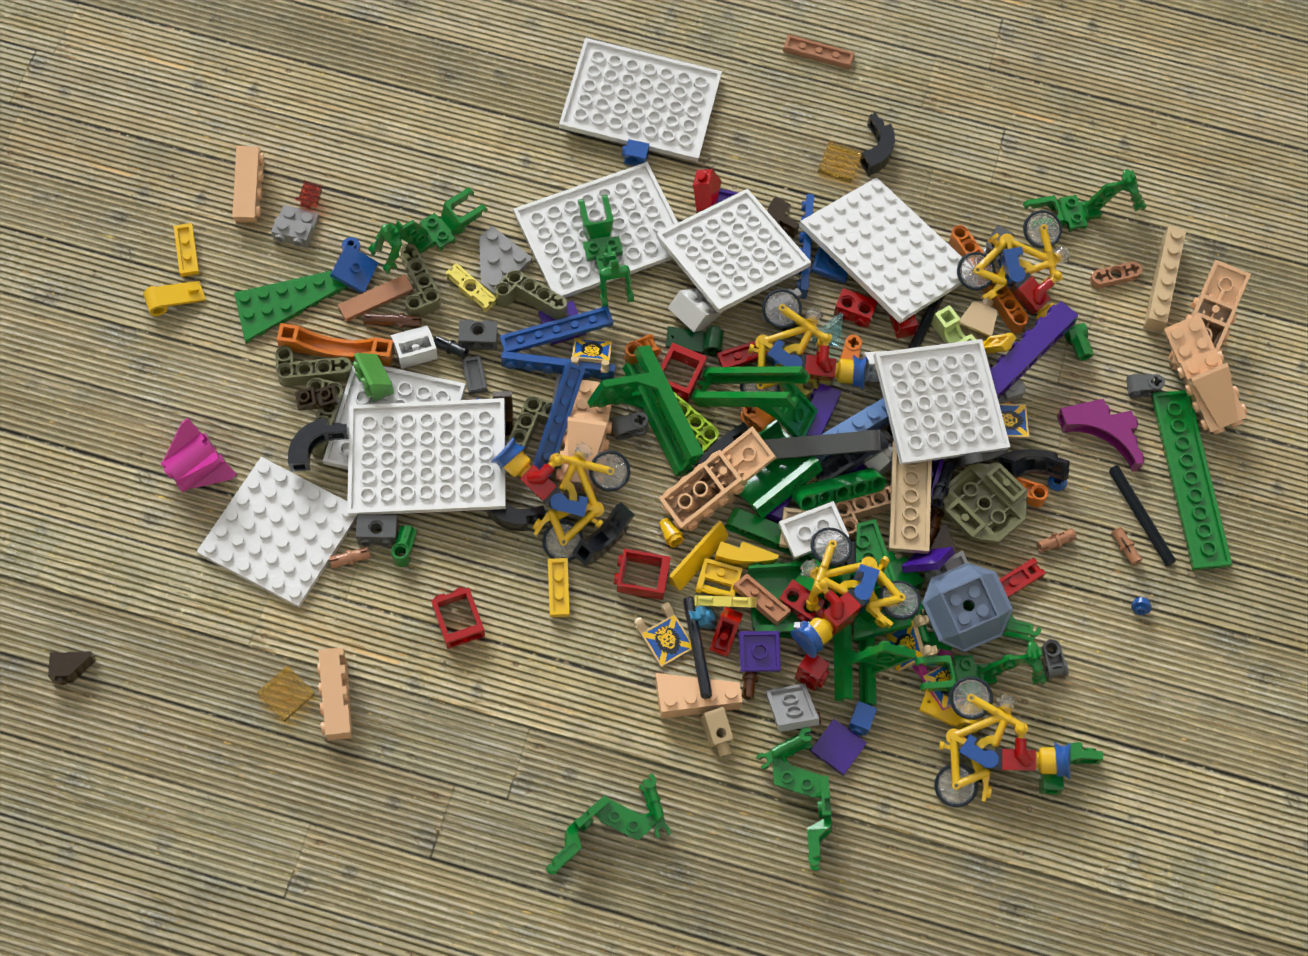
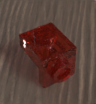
M304 180L300 196L296 197L295 200L300 202L299 206L308 209L311 206L317 207L323 186Z

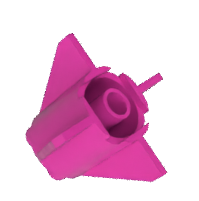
M189 418L181 422L164 459L160 463L167 476L176 481L177 487L183 493L189 489L231 480L237 475L222 455L217 454L218 452L207 434H202Z

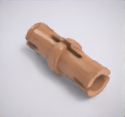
M1118 527L1111 532L1120 546L1119 550L1124 552L1132 566L1143 560L1135 549L1134 542L1129 540L1122 527ZM1122 540L1125 541V543L1127 544V546H1128L1129 549L1131 550V553L1128 551V549L1126 548V546H1125V544L1123 543Z
M1070 528L1058 534L1053 533L1050 537L1037 541L1036 546L1038 551L1043 553L1055 547L1060 548L1063 544L1076 540L1077 535L1075 530Z
M368 546L353 551L346 550V553L329 557L332 569L347 564L351 566L354 565V562L371 558Z

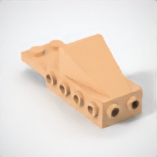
M1215 260L1198 298L1194 297L1190 307L1193 310L1190 315L1187 314L1185 320L1200 314L1214 347L1217 348V351L1222 352V342H1226L1230 334L1228 328L1230 324H1234L1238 314L1235 312L1251 274ZM1171 350L1168 357L1171 360L1169 365H1172V369L1177 371L1178 363Z
M1195 315L1164 328V333L1178 363L1177 372L1180 378L1184 379L1186 393L1188 396L1191 395L1193 400L1192 406L1195 413H1198L1201 418L1200 425L1202 429L1206 430L1207 434L1213 432L1216 435L1225 431V426L1231 424L1233 428L1243 424L1242 419L1247 418L1246 414L1248 413L1246 406L1239 401L1238 396H1240L1236 385H1232L1228 363L1223 364V361H1225L1221 351H1217V348L1214 347L1201 315Z
M581 381L571 415L568 417L567 434H564L562 445H565L564 451H560L561 455L570 457L580 450L586 454L584 460L591 462L597 454L609 449L610 440H607V434H611L612 422H609L612 404L602 408H590L587 403L600 382ZM602 456L595 463L606 466L607 457ZM562 463L561 469L557 468L556 480H559V489L568 468V464ZM575 469L570 482L574 485L576 491L585 492ZM584 469L594 494H598V488L591 481L589 470ZM593 471L595 480L602 486L604 475Z
M752 426L722 451L719 449L712 453L706 461L697 465L691 473L682 477L672 488L667 489L659 497L663 503L662 508L668 515L671 514L674 518L673 523L679 530L692 531L699 526V522L704 518L711 517L715 510L739 500L736 495L745 489L744 486L748 484L747 481L777 457Z

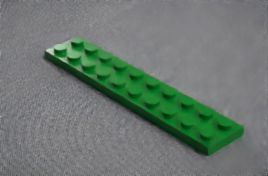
M1186 390L1152 393L1151 400L1192 571L1231 567L1232 560L1195 411L1192 406L1191 395L1188 396Z

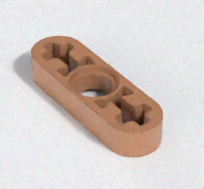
M1132 261L1098 269L1092 273L1090 283L1095 288H1104L1133 281L1139 278L1142 273V266L1138 262ZM1111 272H1118L1121 277L1114 278Z

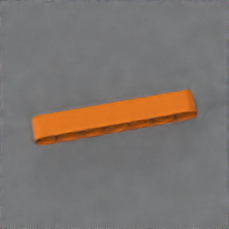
M957 225L953 228L949 243L961 257L970 253L966 250L984 253L965 226ZM971 256L966 261L975 268L976 264H979L984 258L981 256ZM989 263L984 268V270H987L992 273V268ZM977 276L973 277L979 286H983L988 282ZM992 283L990 286L983 289V293L986 294L987 292L991 291L994 288L995 284ZM1006 285L996 291L1001 295L998 294L991 300L994 302L993 307L998 311L999 316L1012 333L1020 334L1024 331L1029 317Z

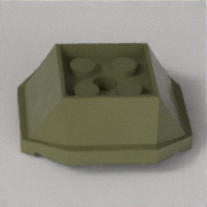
M1000 463L970 464L950 481L949 493L944 499L943 512L971 540L998 545L1025 521L1027 489ZM983 503L987 508H983L979 504Z

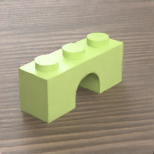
M950 305L934 314L931 325L945 344L976 340L972 334L968 336L963 334L959 325L961 319Z

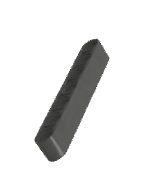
M880 430L764 440L777 457L775 460L881 450Z

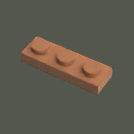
M748 574L744 575L733 585V590L740 596L757 597L756 609L776 626L790 615L791 610Z

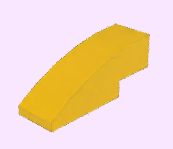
M721 541L714 561L739 568H748V566L754 563L768 565L777 562L779 555L743 541L740 548Z

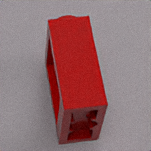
M672 343L661 364V368L665 373L671 359L696 368L687 388L668 381L673 392L688 402L706 366L707 356Z
M624 549L623 555L618 557L617 566L620 567V572L615 573L614 578L617 592L663 600L671 557ZM627 561L661 567L657 589L623 583Z
M469 587L455 589L453 593L447 595L439 594L431 600L432 608L447 649L485 637V630ZM467 598L476 625L448 634L439 607Z

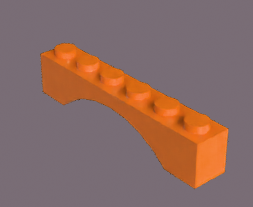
M284 323L280 324L276 339L278 347L288 346L295 353L327 358L346 357L353 362L355 360L354 354L356 353L377 354L382 365L386 367L392 366L395 353L393 340L376 337L362 340L338 339L317 334L298 325Z

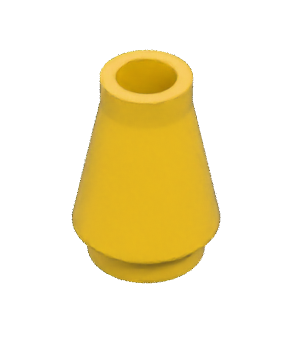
M664 518L659 522L667 545L676 547L683 542V533L669 518Z

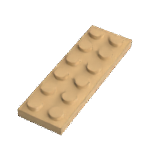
M894 440L892 444L889 551L928 554L930 546L932 461L900 465Z

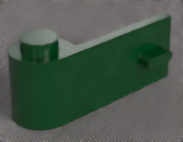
M716 325L710 326L705 332H693L688 329L668 326L665 348H670L671 344L675 343L700 354L715 356L718 352L722 351L724 331Z

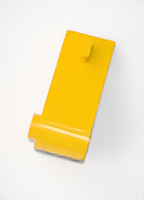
M200 281L158 287L150 286L143 293L151 316L165 314L169 306L206 300Z
M928 690L925 691L919 708L920 712L958 729H963L982 720V718L976 720L964 719L957 715L952 707L943 711ZM967 702L965 705L955 704L957 709L965 715L974 716L984 711L970 702Z

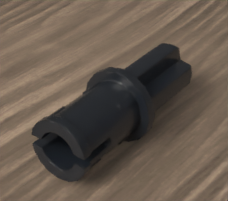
M435 336V345L446 350L447 354H454L461 359H465L468 356L469 349L467 347L459 345L455 340L449 341L441 336Z

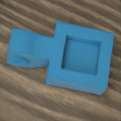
M701 605L695 608L696 611H689L691 620L698 621L700 627L709 630L716 627V616L712 608Z

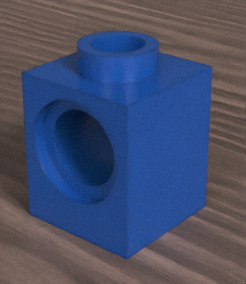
M628 139L627 146H623L621 155L624 156V164L637 166L647 162L650 143Z
M858 701L848 729L858 736H867L877 708Z

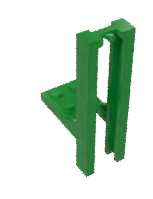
M651 346L637 347L634 354L638 362H635L633 365H630V363L624 365L623 371L626 376L602 380L587 403L590 408H602L606 405H618L623 402L643 409L644 413L648 416V422L674 475L688 474L693 468L692 465H696V460H699L704 452Z
M803 366L706 367L702 375L705 379L704 382L702 380L698 382L701 386L700 390L695 388L690 397L699 407H758L776 418L792 437L806 436L818 412L817 408L795 385L807 384L811 376ZM710 383L778 384L785 392L707 391Z
M855 572L841 575L842 582L853 579ZM850 623L833 636L835 701L843 702L844 699H853L852 665L859 662L860 702L870 706L876 705V673L915 659L916 650L908 649L904 645L896 646L889 641H881L875 646V637L859 640V652L852 650Z

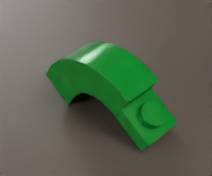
M1082 742L1071 743L1070 765H1098L1103 760V751H1096L1095 748H1085L1083 750ZM1040 773L1039 794L1060 795L1064 790V776L1057 777V774Z

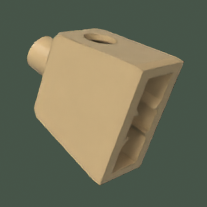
M985 298L982 300V303L972 302L959 323L964 335L972 334L976 340L982 339V341L992 336L998 313L996 309L992 308L993 300L988 301Z
M724 707L705 712L700 717L710 747H717L720 757L732 754L729 742L733 740V735ZM716 732L721 733L722 738L717 737Z

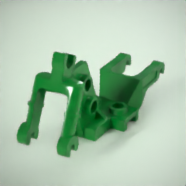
M1129 169L1123 171L1121 181L1103 185L1095 195L1091 196L1089 201L1079 202L1077 195L1062 197L1057 200L1052 195L1029 199L1023 203L1025 210L1031 206L1032 209L1048 207L1051 210L1057 211V217L1061 222V226L1067 225L1069 232L1077 228L1086 229L1088 226L1087 220L1100 218L1102 215L1100 209L1122 190L1130 193L1135 212L1139 208L1145 210L1147 207L1145 201L1142 200V194L1139 192L1134 170L1130 171ZM1052 217L1037 219L1030 223L1032 230L1037 226L1039 228L1043 224L1058 229V225Z
M466 188L444 202L440 219L434 212L419 222L420 225L414 220L405 225H402L400 221H397L395 226L392 223L383 224L376 235V241L369 246L368 250L372 255L376 254V250L382 251V246L386 239L391 246V251L388 254L389 257L383 269L389 274L392 268L394 270L397 269L395 261L399 257V251L402 246L401 239L415 245L420 254L434 245L442 251L444 246L451 242L452 244L456 242L453 235L461 234L468 224L480 218L482 212L486 213L488 209L482 204L466 215L458 217L453 212V209L466 201L469 195H474L471 188Z
M608 195L601 196L606 220L599 222L589 221L584 199H579L578 205L583 231L588 240L583 242V249L585 250L586 261L596 260L600 277L599 288L601 289V294L599 298L601 300V307L608 306L606 281L624 277L627 303L634 302L630 268L627 265H620L616 257L623 255L619 236L611 237L614 219Z
M911 600L909 606L906 607L908 614L916 608L914 600ZM969 601L963 602L964 610L971 611L973 608L972 604ZM920 605V609L915 616L922 615L923 617L922 605ZM1011 614L1002 636L1031 642L1041 633V628L1038 627L1036 632H1034L1033 624L1016 621ZM926 625L918 627L923 647L926 645L931 647L936 645L937 649L952 650L953 647L938 642L934 631L927 632Z
M1034 641L1028 643L1025 655L1014 656L1013 654L1002 656L1001 660L988 664H975L973 655L954 656L953 658L950 655L930 656L915 659L916 666L921 664L923 666L940 665L948 669L951 676L950 681L920 684L921 692L928 690L929 692L946 691L949 693L958 680L969 676L981 678L988 685H995L997 683L996 676L1009 669H1014L1017 665L1023 663L1032 667L1033 685L1047 683L1041 662V657H1043L1042 650ZM965 681L957 687L959 697L969 694L978 696L981 693L979 686L983 685L976 681Z
M805 727L801 729L798 735L785 739L786 741L773 747L771 751L757 755L756 759L757 761L763 758L767 760V763L761 766L762 770H766L773 764L774 785L822 800L818 801L819 818L823 819L807 828L809 867L812 871H819V862H821L820 844L832 832L829 777L793 766L786 759L803 749L810 750L813 748V745L809 743L812 741V736L809 735L811 728Z
M649 774L648 778L639 785V790L644 793L649 813L639 814L604 795L567 827L564 833L565 848L554 856L552 864L547 865V873L550 875L556 874L562 866L581 850L578 831L581 829L584 832L594 822L593 817L637 841L654 826V833L657 839L660 838L659 829L661 828L665 829L667 836L670 835L671 831L665 822L660 802L661 798L655 786L657 783L656 777L653 774Z

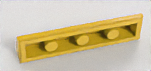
M718 521L669 575V584L678 591H681L702 568L704 559L712 557L718 550L720 542H725L728 539L729 535L721 521Z

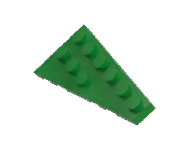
M331 270L234 292L245 343L251 342V339L258 335H264L267 333V330L274 326H280L281 323H285L303 313V310L310 306L318 305L319 301L336 295L348 288V286L330 277Z
M873 519L857 523L856 563H860L865 557H872L876 560L878 566L884 556L888 558L889 556L877 521ZM889 562L883 573L890 581H895L897 579L892 564ZM876 582L873 591L879 599V593L882 588ZM895 585L896 588L900 591L899 585ZM884 592L883 598L889 597V596ZM904 601L900 607L887 608V610L895 615H908ZM864 607L862 613L854 620L853 642L912 627L911 620L893 619L883 610H880L885 617L893 622L890 629L888 627L881 628L875 623L876 618L867 612Z

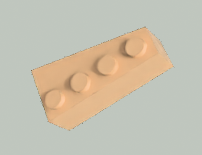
M236 146L232 212L235 222L258 223V217H261V206L259 205L260 199H262L261 187L265 158L264 153L256 146Z
M341 647L318 650L319 664H317L318 675L321 677L319 694L322 695L323 702H320L321 715H324V722H321L322 735L325 734L328 741L353 738L348 664L344 649Z
M656 673L655 684L660 719L704 714L724 707L725 711L741 709L742 696L739 682L710 679L712 697L702 699L698 678Z

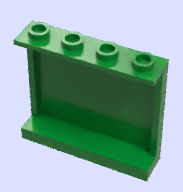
M777 419L759 432L763 440L790 438L781 428ZM814 455L812 457L773 460L747 481L748 484L744 486L745 489L739 495L761 518H764L789 498L795 488L805 485L822 471L821 465Z
M797 560L785 564L773 562L768 565L754 563L748 566L747 574L779 600L792 580L796 581L795 579L810 562ZM790 595L787 598L790 602L798 600L795 595ZM824 600L826 601L824 607L825 610L830 606V602L828 600ZM807 606L804 608V611H805L806 613H813V612H814V611L808 610V609H807ZM750 607L753 631H779L780 638L792 637L791 631L794 630V622H800L796 618L797 616L790 612V615L776 626L756 608Z

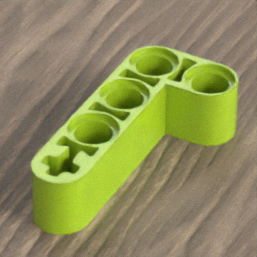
M674 392L705 453L718 441L719 432L717 428ZM692 424H698L699 427H693ZM706 436H712L713 439H707Z

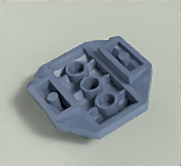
M965 563L931 578L921 604L938 642L961 652L969 651L1001 637L1013 610L997 573L971 563ZM964 601H969L972 604L973 608L971 611L964 610Z

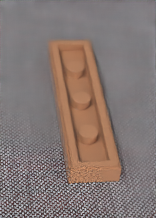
M789 34L783 47V52L850 70L855 52Z
M404 274L337 305L343 318L348 322L364 313H368L410 294L414 290Z

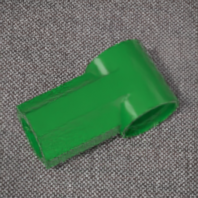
M1084 323L1073 325L1064 334L1065 339L1068 343H1071L1077 360L1086 361L1094 355L1088 340L1087 326Z
M404 525L400 527L395 545L391 549L393 562L398 567H405L410 563L411 551L418 533L417 529L412 526ZM400 553H404V554H405V555L402 556V557H398V556H397V555L400 554Z

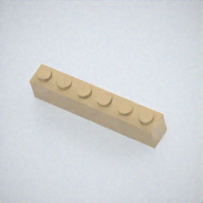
M1168 226L1162 237L1143 326L1144 329L1161 333L1167 324L1186 230Z

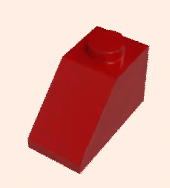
M713 169L696 171L693 191L696 211L698 213L715 205L717 202L722 181Z
M728 607L724 608L709 648L710 651L728 657L744 613Z

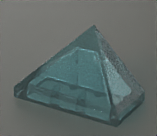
M841 312L819 329L823 333L832 335V340L828 343V346L841 347L843 314ZM813 335L812 343L816 345L818 338Z

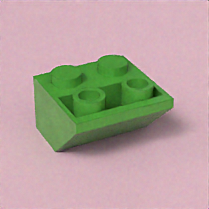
M368 353L354 354L355 362H353V366L356 370L355 375L358 381L362 382V388L366 397L370 396L372 401L376 402L394 394L393 384L378 355Z

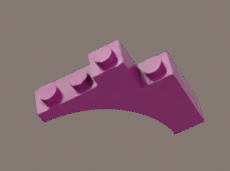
M1104 398L1060 409L1057 418L1063 433L1081 432L1103 439L1121 453L1132 472L1140 470L1144 463V455L1138 448L1136 435H1133L1138 428V420L1133 415L1132 410L1110 415V408L1106 405Z

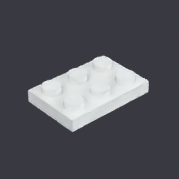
M834 501L778 523L793 559L812 553L810 542L813 535L820 529L827 527L836 528L849 537ZM835 532L821 533L815 540V551L827 547L830 540H835L838 543L845 539Z

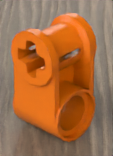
M648 334L640 339L629 342L625 347V362L630 363V365L638 362L636 356L630 354V352H634L640 346L650 345L657 357L662 351L660 347H657L654 336Z
M849 335L846 338L840 359L852 360L853 355L860 359L862 340L859 336Z
M742 407L740 414L741 421L745 422L749 427L753 426L758 433L776 420V418L758 407H754V409L752 407Z
M1017 477L1016 479L1027 489L1026 504L1033 507L1043 506L1048 496L1047 487L1043 484ZM1034 494H1040L1042 498H1038Z

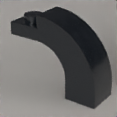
M876 112L869 115L867 126L878 144L874 148L862 152L860 164L868 176L879 172L888 164L895 144V133L891 123L884 125L882 118H879Z
M327 418L315 420L302 427L295 434L289 446L288 465L290 471L311 470V453L318 444L331 440L349 439L347 424L333 423L328 425Z
M1023 449L1010 451L999 456V463L1015 478L1024 474L1038 473L1063 481L1069 479L1070 461L1058 457V453Z
M622 502L618 503L606 521L594 533L580 540L572 554L584 566L594 563L622 538L629 529L628 525L635 514Z
M506 504V509L485 510L496 524L512 531H528L527 523L535 524L538 518L542 520L545 516L544 506L515 509Z

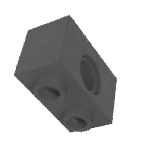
M472 319L459 321V345L467 347L469 350L497 351V322L492 320L474 321Z
M357 515V544L362 546L380 544L385 547L395 545L398 536L397 515ZM375 529L382 530L379 534L372 533Z

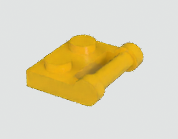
M705 558L695 592L700 594L703 592L714 596L735 597L736 591L733 590V585L740 580L743 568ZM707 580L731 587V590L729 592L704 585V581Z

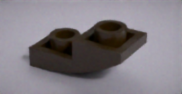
M334 384L319 389L310 387L295 392L299 411L326 408L339 404L337 388Z

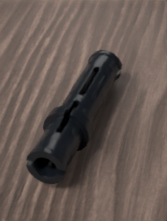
M948 460L943 463L938 482L933 488L934 494L931 504L935 507H941L944 504L945 496L949 493V484L955 469V463Z

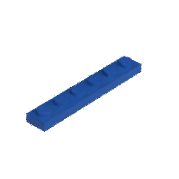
M807 194L806 200L802 201L801 212H804V216H801V220L813 214V194ZM803 230L799 236V243H802L800 250L810 260L811 237ZM810 267L797 273V275H800V280H797L796 288L802 293L800 297L802 299L807 298Z
M607 306L500 335V341L504 351L515 353L613 326V319Z
M502 351L501 355L502 367L508 369L519 368L530 372L534 370L543 371L547 374H562L566 362L571 363V359ZM579 361V366L586 368L583 378L593 377L607 380L613 379L615 376L614 364H609L608 373H601V363Z
M570 362L565 364L533 463L539 470L545 463H549V458L552 454L559 453L568 425V417L571 415L586 369L582 366Z

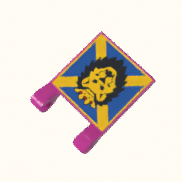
M938 651V656L950 655L953 658L951 651ZM914 664L912 666L915 673L921 677L924 683L951 680L950 671L941 666L929 672L923 664L919 666ZM957 688L954 693V703L962 701L968 695L959 697ZM930 691L943 711L951 707L949 700L950 692Z

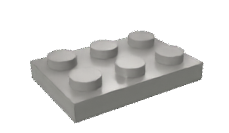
M805 683L766 690V697L779 732L819 725V717Z

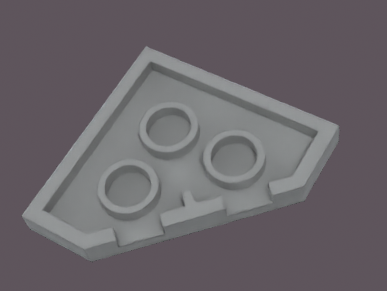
M493 226L479 237L481 285L495 296V286L512 270L522 272L533 262V258Z

